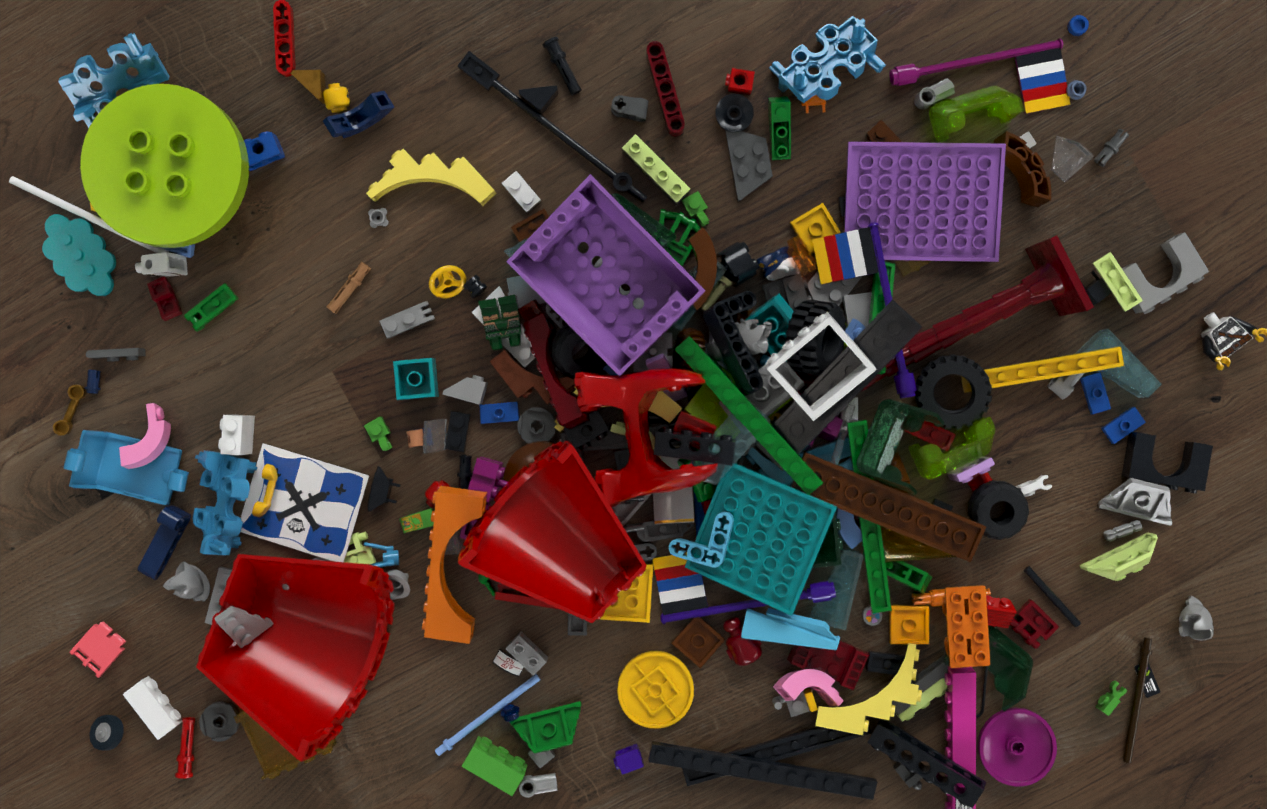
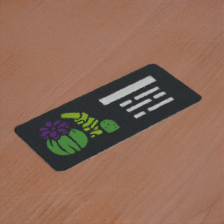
M1149 662L1144 685V693L1147 698L1160 693ZM1140 664L1134 666L1137 676Z

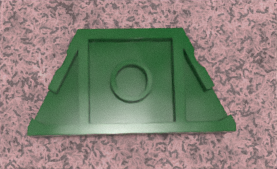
M579 701L509 719V722L534 754L573 744L582 703Z

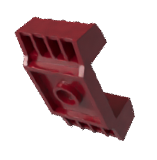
M840 640L837 650L793 645L787 660L802 669L822 671L839 682L841 686L854 691L869 653Z

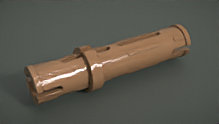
M361 261L356 270L348 275L346 283L326 307L337 314L358 286H361V281L371 268Z

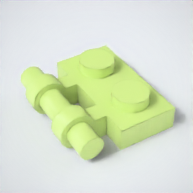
M367 532L352 534L349 545L354 544L356 549L346 553L344 562L358 564L376 563L372 548L362 545V541L368 539Z

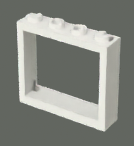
M828 311L819 317L817 316L811 326L801 329L793 341H787L782 346L783 349L777 354L773 353L765 363L767 370L813 421L877 370L870 359ZM830 325L862 361V364L809 406L780 374L777 368Z

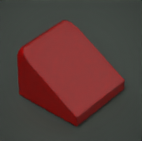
M988 472L981 475L977 473L972 476L973 479L968 484L972 491H974L980 485L992 481Z

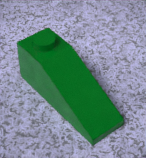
M884 552L887 576L924 594L932 576Z

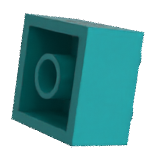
M435 358L393 361L397 400L439 397Z

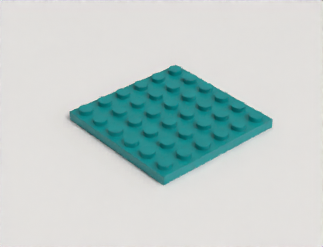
M733 463L732 466L725 465L695 540L696 543L708 546L716 516L724 511L731 513L734 523L724 562L719 567L714 568L687 560L685 568L792 616L837 510V506L737 463ZM727 516L720 518V521H722L723 524L720 529L717 528V530H723L724 525L726 523H729V521L726 520ZM717 534L715 542L719 545L724 544V536ZM694 547L691 552L693 557L700 558L701 550ZM716 553L713 556L705 555L703 559L705 560L707 557L712 558L713 563L720 560L717 558Z

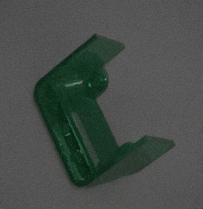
M892 399L883 400L878 406L857 459V468L862 473L888 486L916 495L918 491L911 484L901 481L902 473L897 467L891 466L892 460L904 430L917 432L922 428L924 421L941 426L944 425V421L938 413Z
M988 626L990 665L988 670L995 675L994 684L996 690L1004 695L1002 710L1006 711L1026 698L1033 660L1025 650L996 627ZM947 654L944 659L945 665L949 664V656Z

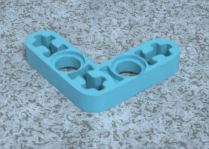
M724 511L716 516L708 546L676 538L670 542L669 552L673 556L709 567H719L725 559L734 523L733 515ZM727 516L726 520H728L729 523H726L724 525L723 530H717V528L720 529L723 524L722 521H720V518ZM717 534L724 536V544L719 545L715 542ZM678 542L682 548H687L690 545L687 555H685L686 550H679L677 552L674 545L678 544ZM694 547L701 550L700 558L693 557L691 552ZM715 553L717 554V558L720 559L715 563H713V559L709 557L703 560L705 555L713 556Z

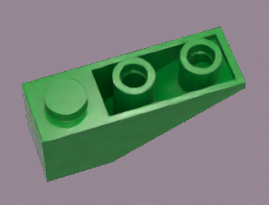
M787 96L768 98L772 160L791 159V102Z

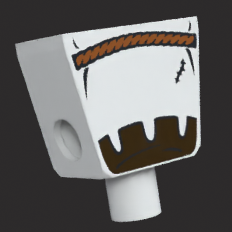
M168 252L142 255L141 261L135 264L137 273H142L146 276L168 277L188 275L187 259L183 255Z

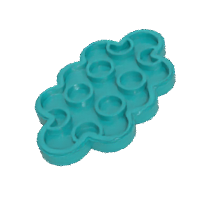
M60 214L49 216L45 222V231L49 237L44 241L42 251L48 259L53 260L55 273L64 276L67 287L73 291L84 292L89 290L96 296L110 294L114 287V281L110 273L115 269L116 258L110 251L105 250L106 242L104 238L94 234L92 224L84 219L79 218L70 221L66 216Z

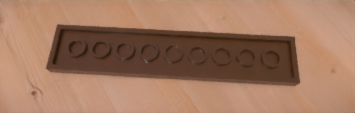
M804 451L802 459L823 481V484L810 495L833 504L848 513L968 562L972 561L985 532V525ZM792 480L790 486L804 492L802 488L794 480Z

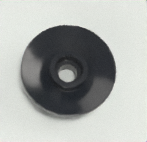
M729 94L718 102L715 116L718 124L724 130L740 132L751 124L754 110L751 102L743 95ZM735 112L737 117L732 118L730 114Z

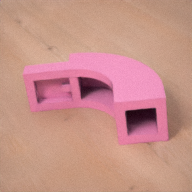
M155 403L146 404L148 430L144 438L136 444L119 447L122 467L133 469L147 465L155 460L165 449L170 438L171 424L162 420L164 419V411L159 405Z
M815 669L789 672L781 677L773 686L785 701L795 700L805 688L809 687L815 690L829 707L840 706L843 702L839 692L831 687L835 680L828 674Z

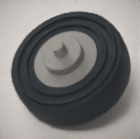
M114 715L98 717L90 729V742L93 747L102 751L112 750L117 747L124 733L122 721Z

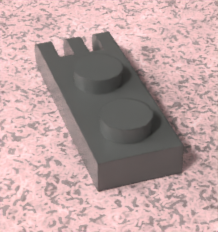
M145 349L88 350L86 352V357L107 358V362L120 361L119 358L126 357V361L139 360V357L146 356Z

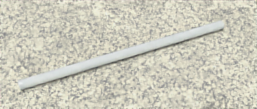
M14 176L9 179V183L155 253H169L168 250L160 247L151 246L125 237L107 225L102 218Z

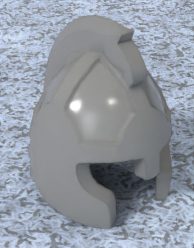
M750 319L741 323H735L750 354L767 352L769 346L767 337L772 330L771 322L757 325L758 319Z
M185 561L177 567L175 576L168 579L163 585L167 590L174 589V595L184 599L193 598L194 601L202 600L204 602L210 593V584L206 575L199 568Z
M1188 596L1189 599L1186 600L1187 606L1181 611L1179 616L1180 636H1189L1194 640L1200 641L1211 639L1214 635V627L1209 611L1197 598Z

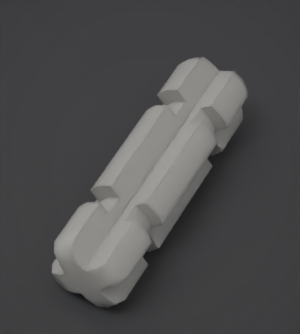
M1135 520L1130 522V524L1126 523L1113 528V530L1104 531L1103 534L1106 541H1113L1116 538L1132 534L1134 531H1141L1143 527L1140 521Z

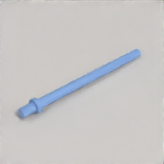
M535 674L450 739H445L443 744L435 749L436 754L440 756L446 750L450 751L454 744L541 680L540 677Z

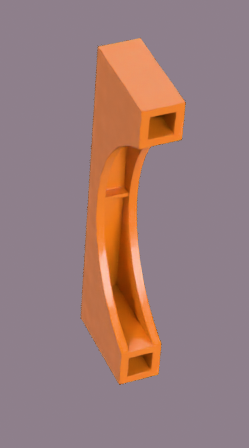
M440 486L437 492L433 494L432 502L435 504V510L432 511L431 522H434L429 536V540H432V547L428 551V558L431 561L426 572V576L429 577V583L425 587V594L428 597L423 608V612H426V618L423 619L422 630H425V638L470 644L474 636L475 618L463 610L452 596L445 578L444 557L449 540L455 532L465 524L483 516L486 510L487 492Z

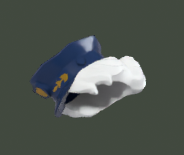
M788 246L756 260L759 268L764 272V278L766 277L771 281L785 276L800 274L802 264L797 258L789 257L787 253Z

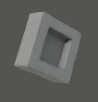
M531 750L528 752V755L539 768L555 757V753L552 750L534 754Z

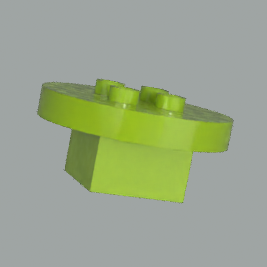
M145 85L117 96L95 117L82 146L81 177L84 190L94 210L107 225L118 233L151 246L162 248L185 247L213 236L235 215L246 192L249 178V161L244 140L237 126L212 101L191 89L178 85Z

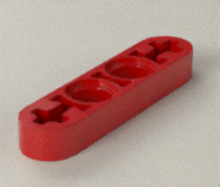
M278 0L273 6L275 62L277 71L281 75L289 77L296 68L293 9L287 1ZM282 6H285V8L287 9L284 10V17L286 19H283V15L279 11L282 9ZM287 24L289 26L288 32L280 33V26ZM284 43H288L290 46L289 51L286 53L280 51V46ZM281 57L286 58V63L290 66L286 71L281 68L285 66V60Z

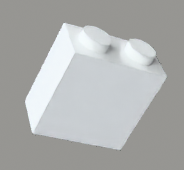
M223 415L220 421L222 438L219 439L218 444L221 450L220 454H252L255 416Z

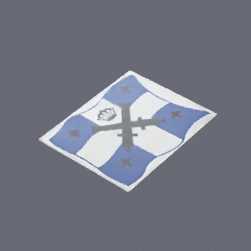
M263 443L256 464L257 471H254L249 495L246 498L241 515V521H243L241 532L334 562H344L369 475ZM266 464H270L276 468L278 474L271 507L262 517H256L252 515L253 506L257 501L263 502L268 480L262 478V470Z

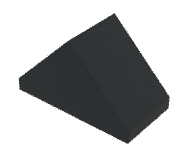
M555 85L520 89L519 95L523 101L542 115L557 97L558 88Z

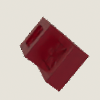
M165 276L147 284L152 300L157 303L162 320L167 321L183 314L176 295Z

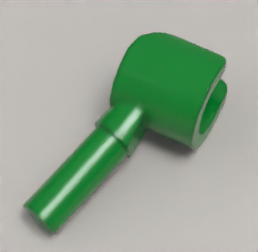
M479 574V582L487 587L492 596H495L496 592L488 582L490 578Z

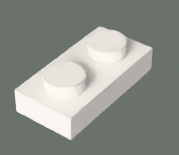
M517 171L502 182V185L526 213L541 202V199Z

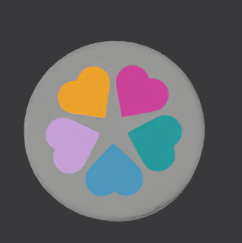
M867 606L862 612V618L868 625L874 626L881 622L882 612L872 613L871 607Z

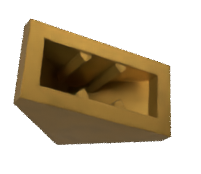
M293 70L291 72L322 104L325 103L323 91L326 89L325 74L321 70Z

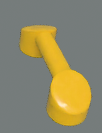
M266 464L262 470V478L268 480L263 502L257 501L253 506L252 515L256 517H262L271 507L278 474L276 468L270 464Z

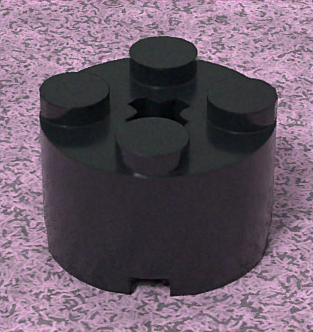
M736 242L716 254L717 259L719 257L721 259L719 266L727 279L735 282L733 284L734 287L756 276V270L759 269L757 261L750 257L748 253L749 248L745 242Z

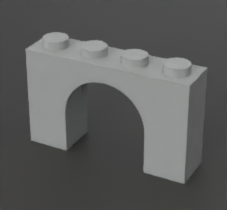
M1185 232L1177 234L1161 244L1173 266V276L1165 287L1158 288L1151 285L1136 263L1122 268L1143 300L1132 307L1135 313L1143 312L1147 314L1155 309L1154 305L1159 302L1163 304L1169 301L1172 294L1175 292L1179 294L1188 289V284H1195L1203 280V275L1209 272Z

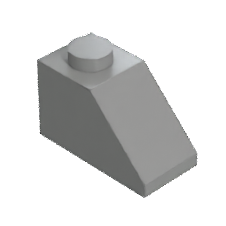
M473 375L472 378L467 377L445 389L443 395L482 405L488 383L484 382L483 377Z

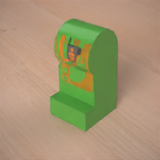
M430 508L399 518L403 533L432 527L434 522H431V514L435 509Z

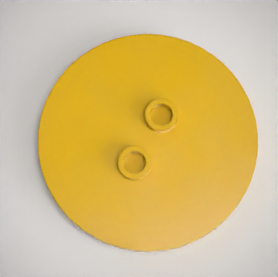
M662 651L645 652L631 659L623 668L618 680V700L624 713L636 724L650 729L666 728L680 721L688 712L694 697L693 679L686 665L676 656Z

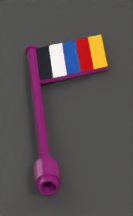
M1060 38L1056 41L921 68L915 67L912 63L894 67L889 72L891 84L902 86L916 83L919 76L1015 57L1025 114L1071 105L1066 91L1067 81L1061 53L1063 40Z

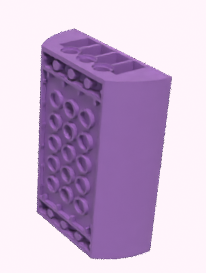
M591 174L506 261L619 376L629 369L705 292L695 279ZM582 242H586L589 246L588 251L584 254L578 249L579 244ZM595 256L602 258L603 262L600 267H595L592 264ZM622 284L629 285L630 292L628 295L620 293V286ZM636 298H641L644 301L643 308L636 309L633 302Z

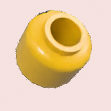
M340 83L329 84L328 89L323 91L325 105L328 110H331L332 113L347 111V107L350 106V98L346 87H340Z

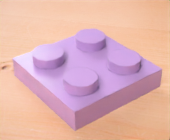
M979 456L949 471L947 475L950 480L966 483L973 479V475L977 473L981 475L990 471V467L995 465L992 457Z

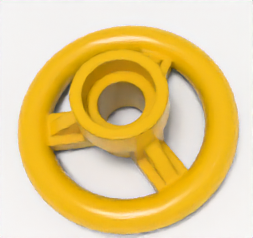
M447 265L440 267L431 275L429 289L439 298L454 297L464 289L463 285L466 283V275L457 266ZM451 271L458 273L461 280L454 279ZM436 278H438L439 285L437 288H435L434 285ZM457 286L451 292H442L446 287Z

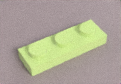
M1111 252L1092 263L1124 312L1143 301Z

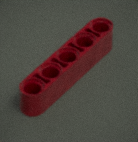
M652 41L647 45L646 58L667 131L671 136L678 137L684 131V118L663 45L658 41ZM657 49L660 54L653 56L650 54V51ZM658 67H662L663 69H665V72L663 74H657L655 72V69ZM668 86L671 90L668 93H663L660 88ZM668 104H673L676 109L670 112L665 107ZM677 122L681 125V128L674 130L670 125Z

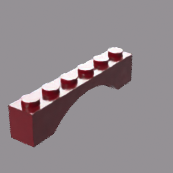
M542 313L523 323L526 329L524 331L525 336L532 345L530 347L531 352L538 361L537 368L544 377V387L550 393V403L558 414L556 419L559 425L571 429L589 420L587 411H580L577 398L566 391L557 377L550 352L551 343L556 334L551 318Z

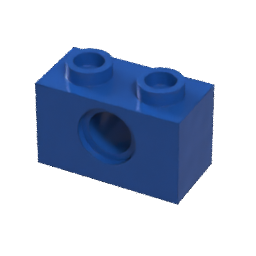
M266 131L260 133L259 137L255 139L244 140L248 154L249 171L285 157L278 137L274 133ZM263 146L262 153L257 154V148Z

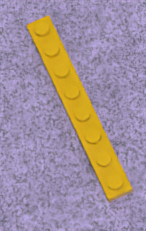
M1118 346L983 370L988 375L992 388L1122 367L1124 362L1122 349ZM961 376L963 392H972L968 380Z

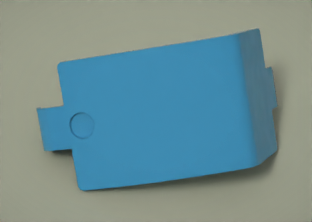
M93 430L82 431L78 449L71 448L67 451L63 467L66 470L72 471L69 486L72 488L100 489L162 505L170 504L173 490L185 491L189 472L178 469L182 450L166 446L163 452L147 465L133 469L124 468L121 466L119 447L136 444L142 439Z

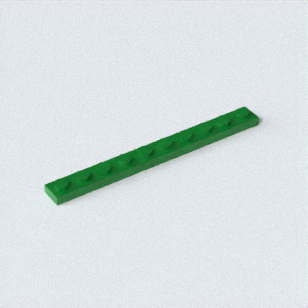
M688 336L675 348L676 352L696 373L702 375L707 386L806 494L810 495L823 484V481L691 336Z
M867 420L846 422L852 471L875 480ZM859 517L871 612L892 611L881 526Z

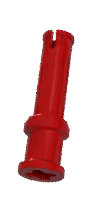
M184 717L182 719L180 754L176 758L178 761V770L175 773L176 778L186 779L193 777L192 761L195 760V756L192 754L194 717ZM187 730H189V731H188V743H187V745H186Z

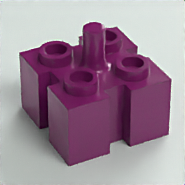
M483 456L478 457L468 490L487 492L486 502L495 499L500 487L503 488L508 482L501 480L505 472L504 463Z

